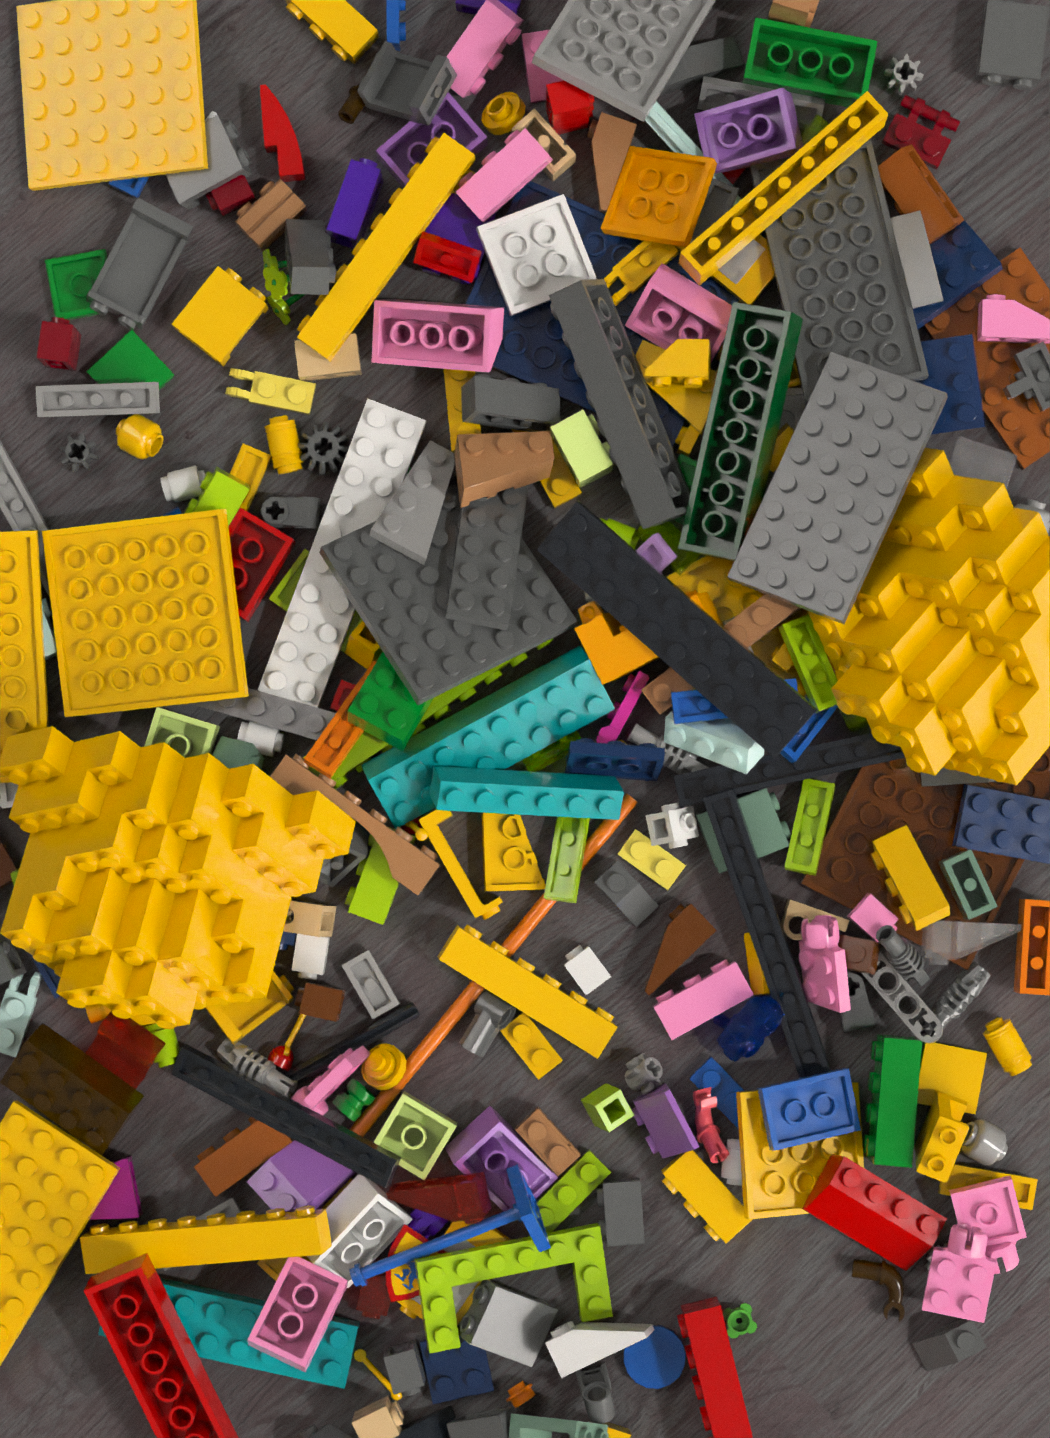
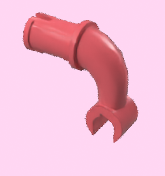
M711 1087L694 1091L693 1100L696 1106L695 1124L697 1141L704 1145L712 1163H718L716 1155L720 1162H722L729 1155V1151L719 1136L720 1129L717 1125H714L711 1108L717 1107V1097H711Z

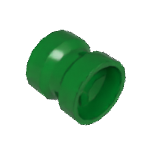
M352 1078L346 1085L347 1092L338 1094L332 1103L344 1115L355 1122L361 1116L363 1105L369 1106L376 1098L359 1081Z

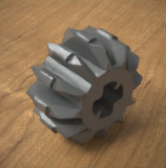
M323 422L322 431L319 432L317 426L312 424L311 429L314 435L311 436L307 432H303L301 436L308 443L298 444L301 451H308L300 456L301 461L307 462L311 460L308 465V470L311 472L319 464L320 475H325L326 466L330 465L333 473L338 472L334 463L338 461L343 465L345 458L340 454H347L349 447L340 445L349 440L348 436L342 435L337 437L341 430L338 425L329 432V423ZM327 441L329 447L332 446V450H328L325 456H321L320 451H316V448L321 447L323 442Z

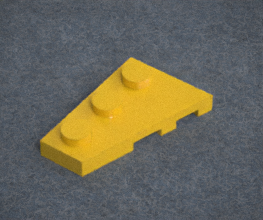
M642 340L635 356L647 385L702 435L705 430L717 372L710 369V383H702V387L699 388L684 387V383H671V387L667 388L654 387L652 383L647 382L645 369L665 349Z
M482 813L484 891L545 889L546 884L526 835V829L521 816L518 814Z

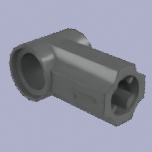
M485 991L477 1000L474 1007V1013L476 1014L459 1043L468 1051L479 1057H484L499 1030L504 1029L513 1019L516 1008L492 992Z

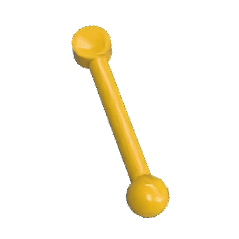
M363 1349L356 1350L354 1353L355 1360L365 1364L391 1392L390 1395L393 1400H400L402 1394H393L391 1383L366 1357V1351Z

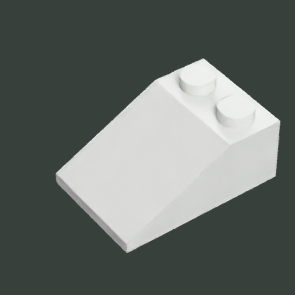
M569 1321L550 1332L552 1338L545 1344L561 1378L647 1338L655 1329L652 1324L581 1322L574 1325L573 1321Z

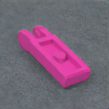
M641 671L638 672L637 676L630 674L622 689L627 694L622 703L616 701L613 705L615 709L610 711L607 717L612 722L610 726L600 729L599 736L596 739L597 743L607 744L610 741L617 740L642 693L641 690L649 680V675Z

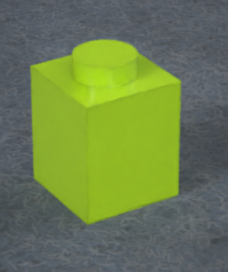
M607 1083L581 1099L594 1126L607 1132H611L634 1116L621 1089Z

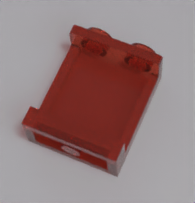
M111 1011L98 1027V1034L85 1053L137 1090L166 1043L133 1019L118 1018Z

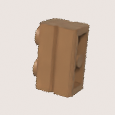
M281 179L276 183L273 181L267 183L259 192L261 197L253 205L250 202L246 203L236 214L239 217L235 221L237 226L261 252L267 249L285 232L286 219H299L307 211L306 205Z
M539 1106L515 1127L516 1132L557 1176L581 1156L580 1151L547 1118V1115Z

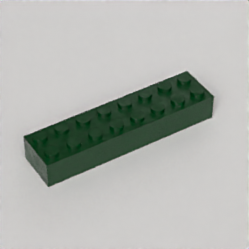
M737 302L732 304L679 549L735 561L764 497L803 318L793 312Z

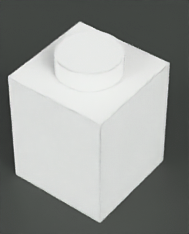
M297 934L292 971H299L298 977L316 980L317 974H325L330 937Z
M579 945L565 955L568 961L564 963V966L585 995L592 992L611 977L589 946L583 949Z

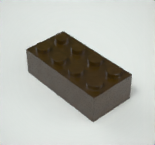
M44 1023L26 1040L0 1081L1 1084L100 1155H103L117 1138L144 1097L142 1093Z

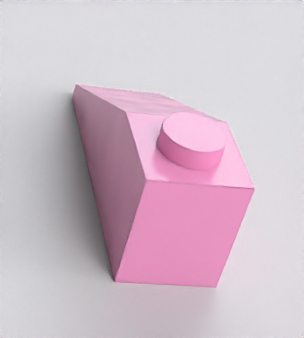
M987 295V299H982L978 304L977 341L1041 343L1044 341L1045 344H1050V319L1015 300H1005V295Z

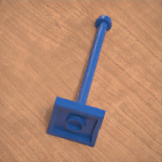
M518 1164L506 1169L516 1203L512 1204L513 1208L362 1267L360 1263L354 1264V1267L349 1269L354 1285L356 1287L359 1285L362 1287L368 1285V1278L515 1220L523 1221L539 1252L551 1248L537 1200Z

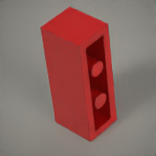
M564 80L546 84L545 108L549 124L555 132L560 135L588 128L589 118L593 117L594 96Z

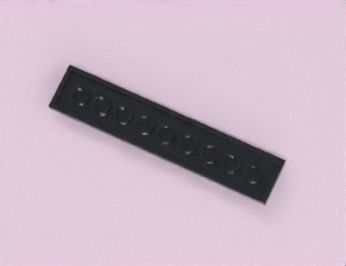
M577 501L537 548L543 556L772 757L776 758L818 710L580 501Z

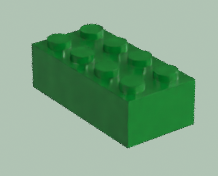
M756 17L742 83L771 89L784 88L788 92L823 98L825 103L849 107L869 89L878 41Z
M382 652L347 711L348 722L403 751L433 698L417 705L384 652Z
M877 1034V1041L871 1042L870 1059L875 1061L874 1072H869L868 1091L872 1093V1103L866 1104L865 1122H869L870 1130L869 1135L864 1134L863 1153H866L867 1159L874 1165L912 1168L922 1041L915 1037Z

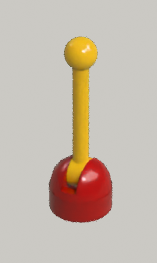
M421 816L400 826L408 834H415L419 841H424L428 837V832L421 828L422 825L419 822Z
M303 1014L299 1015L285 1045L275 1047L267 1058L274 1065L286 1071H289L293 1064L294 1055L290 1047L306 1017Z

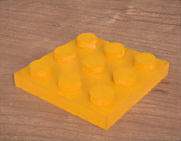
M630 146L601 230L607 235L687 247L692 239L717 167L715 159Z

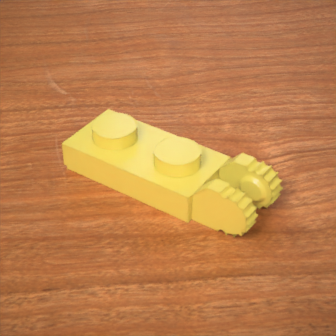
M230 369L229 376L238 380L253 381L251 392L237 387H227L226 395L249 400L253 404L310 415L316 383L258 371L252 373L240 369Z

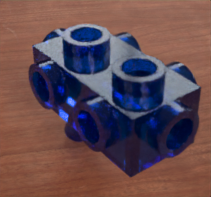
M771 996L751 997L740 1012L734 1014L731 1018L722 1013L714 1017V1024L724 1029L717 1038V1041L724 1049L726 1057L730 1060L737 1062L741 1057L749 1058L759 1051L765 1037L771 1035L777 1029L785 1014L782 1012L780 1004Z

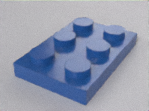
M841 1068L757 1088L769 1150L776 1151L861 1130L849 1068Z

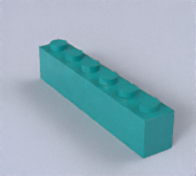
M434 766L429 795L436 810L619 820L624 790L615 776Z

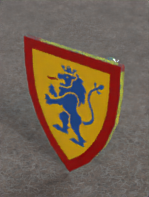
M404 1224L389 1250L388 1257L430 1240ZM442 1249V1250H439V1251H437V1252H434V1253L429 1254V1255L424 1256V1257L433 1256V1255H438V1254H443V1253H448V1252H447L446 1250ZM414 1261L386 1271V1286L391 1302L409 1300L419 1296Z

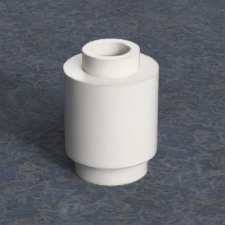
M195 465L168 472L167 476L161 477L166 501L174 500L176 503L199 497L203 491L199 485L205 476L204 470L198 471Z
M242 721L237 740L253 743L262 755L273 757L275 751L281 752L284 734L279 733L280 730L251 721L249 723Z
M727 1139V1146L725 1147L729 1151V1155L722 1161L721 1177L727 1178L726 1184L742 1186L739 1139Z

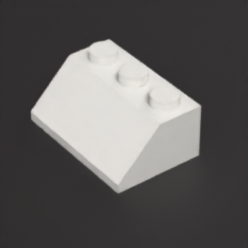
M358 1174L326 1208L332 1246L322 1255L307 1257L313 1264L348 1280L347 1288H349L353 1284L349 1269L353 1268L354 1264L360 1263L362 1267L372 1264L396 1238L404 1224L408 1225L412 1218L379 1186Z

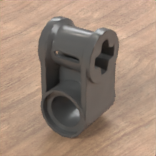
M270 497L262 504V517L267 524L273 527L318 530L320 526L321 498ZM275 504L279 505L281 511H284V514L278 515V520H273L271 514L267 513V510H272Z
M848 970L847 977L852 982H855V985L851 987V992L849 993L851 1010L842 1013L838 1012L839 1021L844 1033L875 1025L873 1011L867 997L864 982L858 974Z
M606 1362L601 1363L600 1367L575 1371L589 1420L598 1424H604L612 1420L615 1416V1406Z

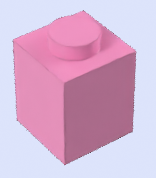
M867 893L847 915L854 924L875 942H879L876 939V933L881 927L890 925L895 931L897 930L894 924L898 921V918L870 893Z

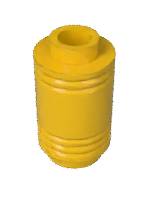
M287 415L270 418V424L264 427L267 433L273 468L277 469L278 475L302 470L301 464L304 462L300 459L302 452L298 445L300 442L295 420H288Z
M997 1017L985 1025L987 1030L983 1032V1036L1004 1072H1008L1010 1076H1015L1032 1065L1030 1061L1032 1057L1010 1019L1003 1020L1002 1017Z

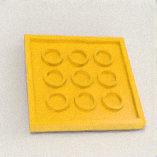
M852 1082L861 1127L858 1082ZM758 1090L736 1092L745 1219L809 1214L802 1207L831 1154L845 1156L864 1168L862 1130L776 1151L769 1150Z

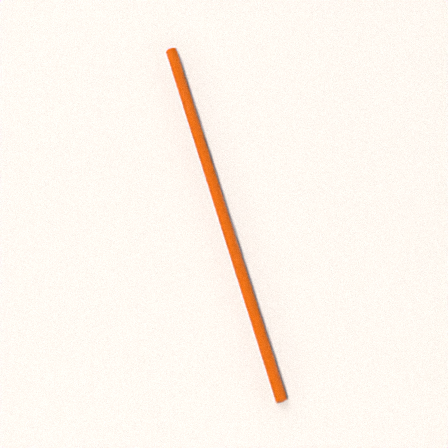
M625 793L623 796L619 820L604 819L586 841L582 870L638 803L629 794ZM544 893L501 944L509 950L506 956L511 958L557 901L546 900ZM474 981L467 985L407 1058L406 1071L400 1082L391 1089L380 1091L375 1097L376 1099L365 1109L349 1130L364 1137L484 991V987Z

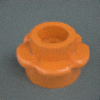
M524 1381L519 1382L508 1390L510 1397L506 1401H510L515 1408L519 1407L536 1395L531 1388L533 1384L526 1385Z

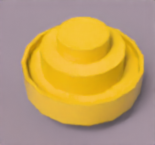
M505 92L497 95L486 105L481 121L490 133L502 135L511 132L512 128L522 120L526 106L516 93Z
M387 1043L379 1044L369 1051L371 1054L362 1063L361 1073L363 1079L370 1086L382 1091L396 1086L403 1078L406 1071V1058L394 1045Z

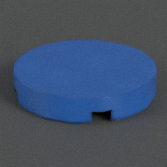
M653 1325L655 1330L647 1338L624 1348L623 1361L627 1373L636 1383L646 1388L660 1389L671 1385L680 1377L685 1366L686 1353L681 1339L674 1331L662 1325Z

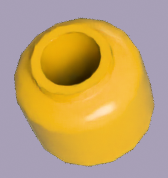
M133 414L127 419H122L116 428L119 448L137 459L144 460L148 457H153L162 447L164 439L160 426L140 414Z

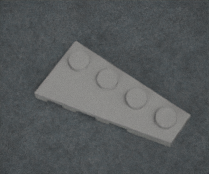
M430 440L371 528L369 536L425 565L455 465L454 453Z

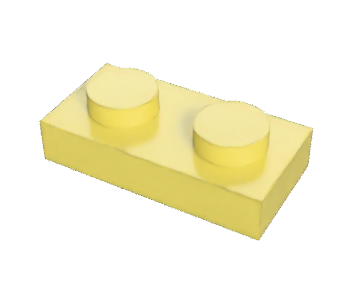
M636 829L618 852L620 857L667 891L686 866L659 845L652 846L651 840Z

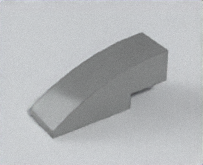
M921 211L890 218L912 309L942 302L943 296Z

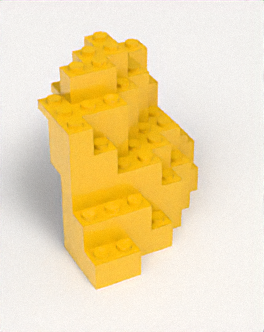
M925 448L845 624L810 611L808 613L814 624L813 627L822 641L824 651L835 669L836 677L839 679L831 688L838 708L845 714L865 717L876 741L883 744L900 746L906 758V763L911 770L936 776L941 768L944 767L948 770H956L973 776L989 778L997 782L1018 785L1050 746V536H1048L1039 512L1013 507L1004 483L954 475L944 450Z
M53 726L9 736L6 739L0 758V772L6 775L12 783L18 784L9 818L17 823L23 831L30 833L0 933L11 940L14 946L24 949L33 956L34 960L46 964L54 970L56 975L60 976L56 993L65 998L67 1003L73 1007L85 1008L88 1005L102 1004L110 1009L114 1016L122 1019L145 1014L155 1020L159 1027L164 1029H174L177 1026L189 1025L193 1009L201 1010L208 1006H225L232 1002H250L252 999L267 997L291 897L316 892L323 860L348 854L356 821L318 790L292 795L255 764L229 769L210 753L184 758L165 742L140 747L121 731L76 742L70 740Z

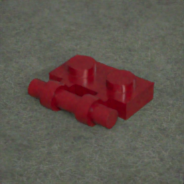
M905 94L900 106L911 112L908 118L898 113L895 114L882 144L897 151L902 147L912 144L924 163L937 170L951 142V139L941 135L943 128L945 127L956 132L961 121L951 117V113L944 109L939 111L926 105L925 100L919 97L914 99ZM919 115L935 122L932 130L916 123Z

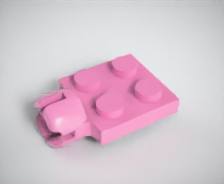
M817 915L810 923H808V919H804L801 923L802 940L799 941V962L802 968V986L808 1002L839 1013L851 1010L845 949L838 946L840 936L836 917Z
M363 1045L355 1051L349 1048L328 1066L329 1069L322 1076H318L308 1087L300 1088L290 1099L324 1116L328 1111V1105L325 1100L336 1091L371 1053Z
M1011 1175L949 1190L958 1224H967L966 1230H968L966 1241H970L973 1226L985 1230L988 1238L985 1255L993 1259L1002 1257L1006 1272L1014 1269L1019 1263L1015 1246L1016 1241L1027 1238ZM998 1262L996 1263L994 1274L1000 1273Z
M954 1224L950 1230L948 1244L941 1248L933 1247L921 1307L924 1311L984 1323L997 1262L996 1259L985 1255L988 1240L985 1230L973 1226L970 1241H966L968 1230H966L967 1224Z

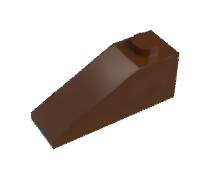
M680 903L668 915L671 921L666 925L644 991L649 996L717 931L691 903H688L686 906Z

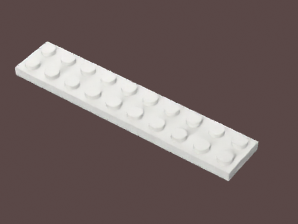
M367 399L258 691L319 708L356 610L320 555V548L377 521L407 475L426 420Z

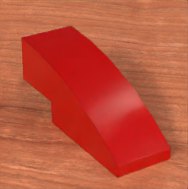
M260 85L266 152H277L279 177L283 182L304 181L306 177L303 158L289 118L267 85Z

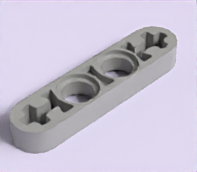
M880 952L877 965L879 966L883 961L886 966L877 970L873 978L869 974H862L918 1039L925 1043L938 1041L943 1033L941 1021ZM889 972L896 977V985L893 989L886 991L880 988L878 980L883 973ZM905 996H911L917 1002V1008L911 1014H904L899 1009L900 1000ZM922 1009L927 1011V1014L922 1016L924 1020L929 1024L933 1021L937 1024L934 1028L936 1035L933 1037L928 1034L924 1037L921 1035L923 1026L918 1021L915 1022L914 1026L909 1022V1020L916 1018Z

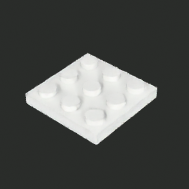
M564 194L476 228L510 316L551 301L550 294L580 280L597 279Z

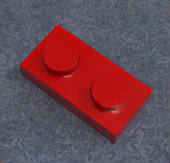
M423 231L413 263L472 283L482 251Z

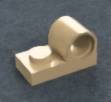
M788 899L781 925L785 936L793 940H802V933L793 934L789 930V921L793 917L799 916L803 920L808 919V923L812 922L817 915L836 917L839 930L846 932L850 920Z

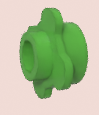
M742 1303L738 1308H725L722 1313L724 1320L727 1322L729 1337L737 1338L739 1335L746 1334L747 1332L751 1334L756 1331L757 1324L752 1320L750 1314L752 1308L749 1304ZM737 1318L742 1319L740 1324L736 1322Z

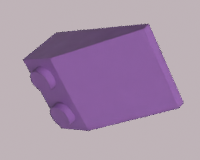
M784 88L694 114L703 156L714 158L717 163L714 174L788 158L803 147L793 97Z
M666 1083L633 1100L636 1107L631 1110L639 1126L646 1125L650 1135L645 1137L653 1154L660 1152L662 1158H666L699 1147Z
M491 1106L487 1107L444 1147L453 1164L502 1211L513 1208L512 1204L516 1203L506 1171L507 1168L518 1164L536 1199L558 1179V1176L516 1130Z
M294 1140L269 1158L247 1183L270 1209L284 1208L285 1212H294L296 1208L313 1205L315 1210L321 1209L356 1172Z

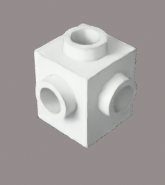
M678 802L661 806L662 812L646 815L652 846L669 843V848L672 849L687 846V839L699 837L693 806L680 808Z

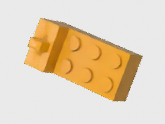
M697 590L685 593L723 626L707 592L698 594ZM591 601L578 608L582 625L574 629L602 685L615 681L660 658L623 625L621 626L620 622L610 613H604L596 601Z

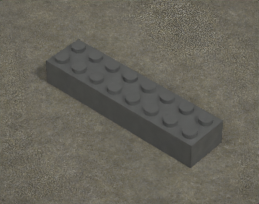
M580 280L550 294L549 297L552 302L550 304L551 312L561 324L564 344L571 350L575 359V371L584 381L587 389V401L595 409L599 418L597 421L598 428L601 434L607 438L611 448L609 449L610 458L620 470L622 475L621 485L625 493L630 495L634 505L633 514L636 521L642 525L643 529L668 523L686 515L691 492L605 280Z

